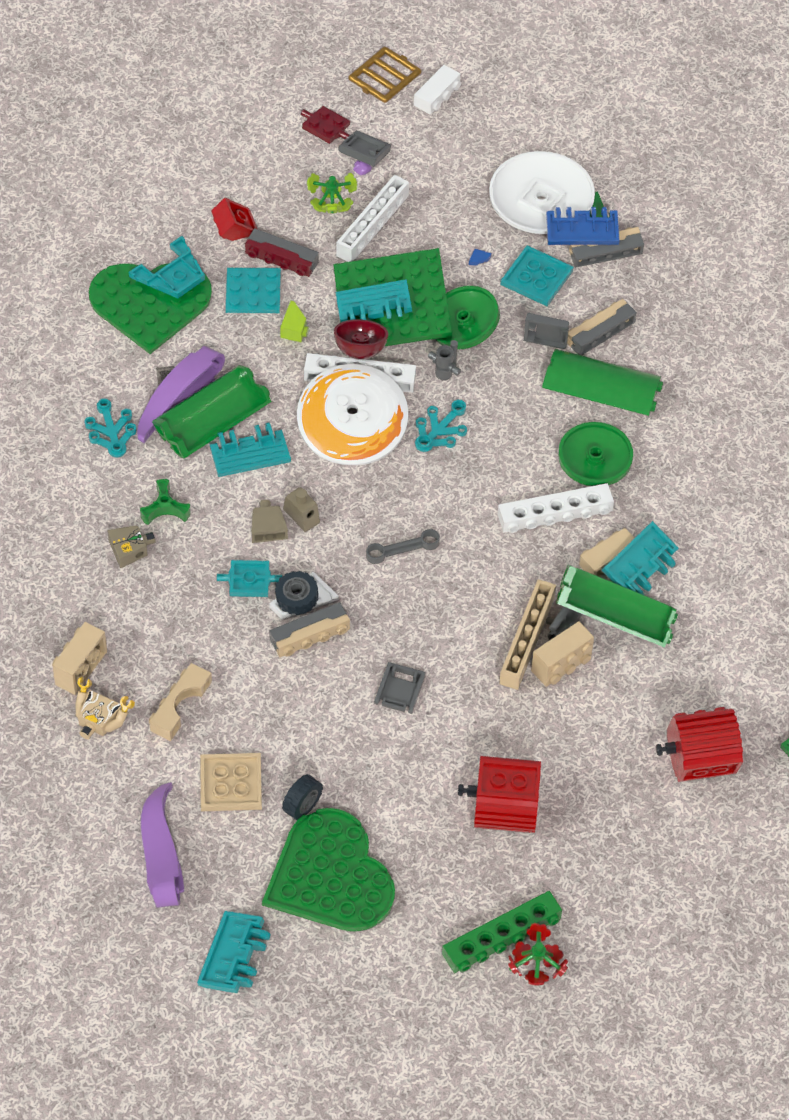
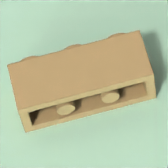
M626 528L615 531L606 540H601L595 547L582 552L579 566L586 572L599 577L605 574L602 569L634 537Z

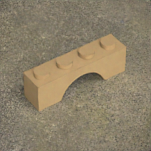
M193 663L187 669H183L179 681L172 685L167 698L162 699L157 712L150 716V731L171 741L181 727V719L176 712V707L185 698L192 696L202 697L212 683L211 672Z

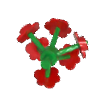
M531 924L527 934L531 941H536V944L531 949L529 944L517 942L515 945L516 949L512 950V954L515 956L514 960L511 956H508L510 960L508 966L513 974L518 973L521 977L522 973L518 967L522 964L528 965L529 960H535V970L528 971L525 979L528 980L530 985L539 986L549 981V976L540 971V961L544 960L543 963L546 967L554 966L556 968L552 975V978L555 979L557 976L561 977L563 974H566L568 960L565 959L559 965V960L564 957L563 951L559 950V946L556 944L544 946L541 942L551 935V930L547 929L545 924Z

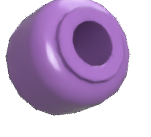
M359 160L354 163L355 166L353 168L359 175H366L372 169L371 165Z

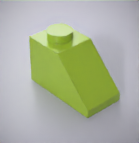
M290 300L280 327V338L302 342L303 337L308 335L309 327L306 326V317L294 301Z

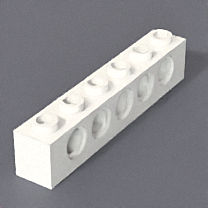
M396 175L388 181L337 241V257L347 262L354 261L409 196L408 181Z
M307 353L304 381H312L320 373L336 366L361 364L376 368L390 376L399 385L402 392L413 393L416 365Z
M607 483L499 504L497 515L503 533H515L520 529H534L540 525L551 526L556 522H570L575 518L582 517L586 519L596 514L606 515L613 511L614 500Z

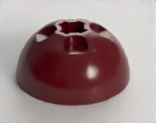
M348 320L336 325L334 328V339L338 348L346 356L357 360H365L376 356L382 351L388 339V331L384 326L373 321Z

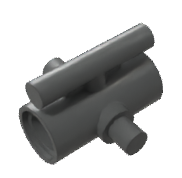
M452 340L450 346H440L436 353L431 351L428 354V358L436 364L435 375L440 380L450 379L452 373L457 376L461 373V369L456 367L458 347L456 340Z
M563 606L556 617H547L546 624L551 625L549 627L550 632L547 635L548 639H553L576 624L582 614Z

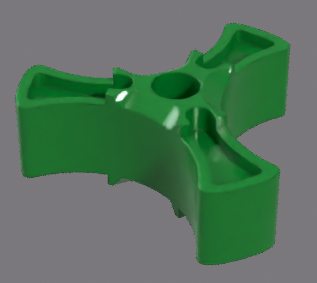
M169 479L157 480L156 487L159 496L151 505L140 508L142 521L149 525L159 516L173 515L186 522L191 514L190 504L179 503L170 497Z

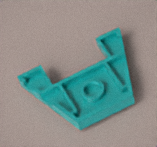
M183 236L170 243V249L179 256L155 274L140 264L129 272V277L175 298L181 297L204 281L205 275L197 260L194 259L191 249L185 243Z

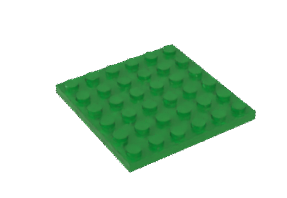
M439 248L333 264L337 292L407 279L412 312L405 313L404 307H401L402 316L398 317L397 308L390 309L392 316L390 319H387L386 310H383L384 317L370 320L368 313L365 314L366 320L376 322L387 329L388 339L385 347L452 336ZM356 315L355 319L361 320L360 315Z

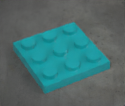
M527 245L501 279L500 285L548 307L572 274L574 267Z
M227 268L226 313H280L281 268Z

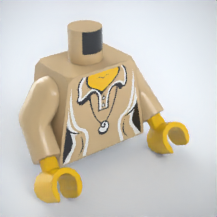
M79 678L78 685L81 687V690H78L75 703L76 717L78 718L79 725L83 727L79 734L84 739L89 740L94 732L104 736L107 732H112L122 727L128 715L127 710L135 706L134 700H130L129 704L126 705L127 696L122 697L120 703L92 690L87 692L86 690L91 687L92 681L88 679L87 685L83 686L84 678Z

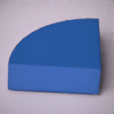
M474 249L469 265L476 266L488 262L492 253Z

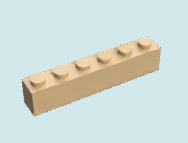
M537 580L502 667L500 685L516 690L519 689L554 601L555 584Z

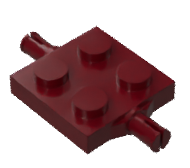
M322 106L314 113H310L305 109L302 110L301 116L307 118L302 123V129L330 144L335 139L341 137L345 140L350 136V134L344 132L350 125V120L327 107Z

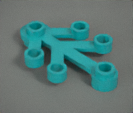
M102 398L97 403V411L103 414L106 427L96 423L93 417H87L84 420L85 427L95 430L89 433L90 443L107 448L108 453L112 457L119 458L127 451L125 444L131 436L136 434V425L128 423L125 426L127 421L132 419V411L130 409H123L121 411V418L114 426L110 413L112 404L108 399ZM125 426V433H124V435L118 440L117 435H118L119 432L122 430V428ZM99 433L110 437L111 442L100 438Z
M463 400L453 401L451 412L439 424L437 418L438 408L436 406L428 407L427 415L430 417L432 431L427 435L425 428L427 420L423 417L417 418L416 427L419 430V436L415 440V447L421 452H428L437 446L455 447L456 439L452 436L446 439L435 438L441 435L457 434L458 436H465L467 434V427L465 425L447 427L457 416L465 414L466 403Z

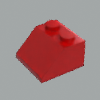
M228 198L222 199L211 210L213 220L219 230L218 233L223 239L234 241L246 238L251 235L254 228L258 229L250 208Z

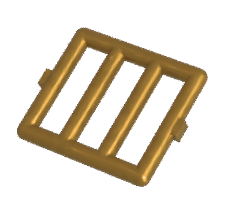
M383 47L351 73L348 79L362 88V92L367 95L371 94L383 103H387L418 77L422 70L409 62L406 56H400L391 49ZM386 54L412 71V73L405 76L380 58ZM376 64L401 80V82L395 86L369 69V67ZM364 73L390 91L384 95L359 79L358 76Z

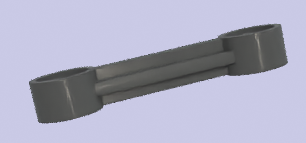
M427 529L422 532L421 537L387 546L372 543L366 549V559L372 564H380L384 561L385 557L420 548L434 550L439 546L440 535L436 530ZM427 536L434 537L437 541L434 543H427L423 539ZM373 550H378L382 552V555L380 557H372L369 553Z

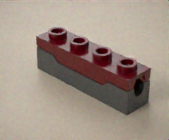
M255 228L245 242V254H248L251 258H259L267 264L278 265L283 270L296 272L299 276L310 277L319 263V252Z

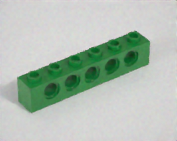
M549 890L442 945V955L454 974L459 971L461 973L466 972L471 968L472 964L476 962L483 963L495 952L500 954L507 949V946L522 942L528 936L527 930L530 929L531 924L556 925L561 919L562 908ZM535 914H541L543 917H536ZM517 923H523L525 926H518ZM500 932H505V933H507L508 935L502 936V935H500L499 933H500ZM487 941V942H489L490 944H489V945H483V944H481V942ZM466 950H467V951H471L472 953H471V954H464L463 951H466Z

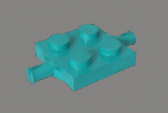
M231 560V568L228 574L217 573V582L228 581L230 586L229 594L232 597H268L271 582H278L282 575H271L269 561Z

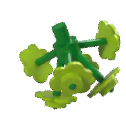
M315 173L308 177L307 189L311 193H315L316 189L322 186L321 190L324 193L320 200L314 198L310 201L316 211L335 214L337 212H346L351 208V205L354 203L351 198L343 200L339 192L342 190L341 186L348 189L349 193L357 190V180L354 178L353 173H348L344 177L345 182L339 183L335 176H330L329 180L325 183L319 182L320 177ZM326 197L330 198V204H326ZM334 198L339 199L338 204H334Z

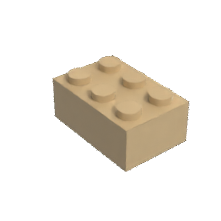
M84 622L81 628L78 627L72 640L65 644L63 652L53 660L52 667L56 686L74 695L77 694L81 688L78 685L79 678H84L82 682L84 684L107 653L105 631L87 622Z
M577 622L533 651L532 673L545 687L550 684L555 685L566 673L570 675L580 664L585 665L591 660L594 636L580 622Z

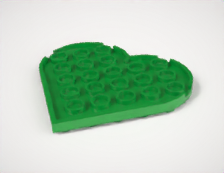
M169 263L159 265L150 272L155 274ZM117 264L103 269L93 278L89 286L91 307L99 316L149 354H152L199 316L211 301V283L205 273L204 281L181 297L175 298L130 278L129 272L138 265Z
M322 808L306 816L303 815L292 826L262 900V906L344 931H363L373 928L388 916L395 900V885L390 874L387 872V868L376 859L368 856L369 839L361 822L346 811L335 808Z

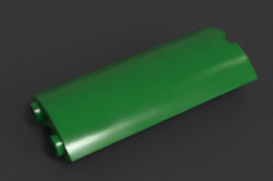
M555 349L550 365H548L542 388L649 416L651 412H655L657 401H654L657 392H661L663 382L661 381L662 376Z
M239 365L157 417L152 423L163 441L167 440L171 445L170 448L179 457L185 459L217 438L218 433H225L271 403L270 392L267 387L255 383L253 379L254 374L250 368Z
M567 565L560 584L561 589L557 594V604L664 648L666 644H670L673 638L670 625L675 623L678 616L676 608L572 565Z

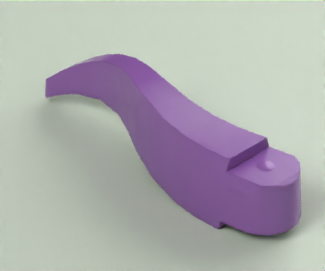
M203 346L196 353L191 352L165 377L152 395L141 416L137 430L139 441L145 443L156 430L152 423L154 419L215 381L214 377L224 366V354Z
M172 782L165 783L152 792L145 801L141 814V833L146 861L147 884L151 895H153L156 908L179 906L180 893L184 892L182 871L165 815L166 799L173 788Z

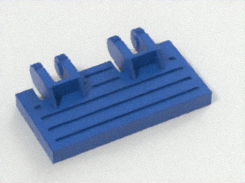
M556 207V218H554V211H546L548 245H619L617 210H610L609 217H607V208L602 207V217H596V208L591 207V217L590 211H574L573 218L571 207L566 209L567 218H561L560 207Z

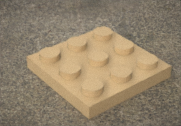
M261 753L200 755L201 811L262 810Z

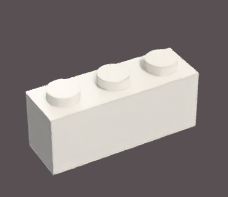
M443 65L414 94V106L428 114H431L434 110L437 111L444 100L447 101L454 90L457 91L459 89L461 74Z

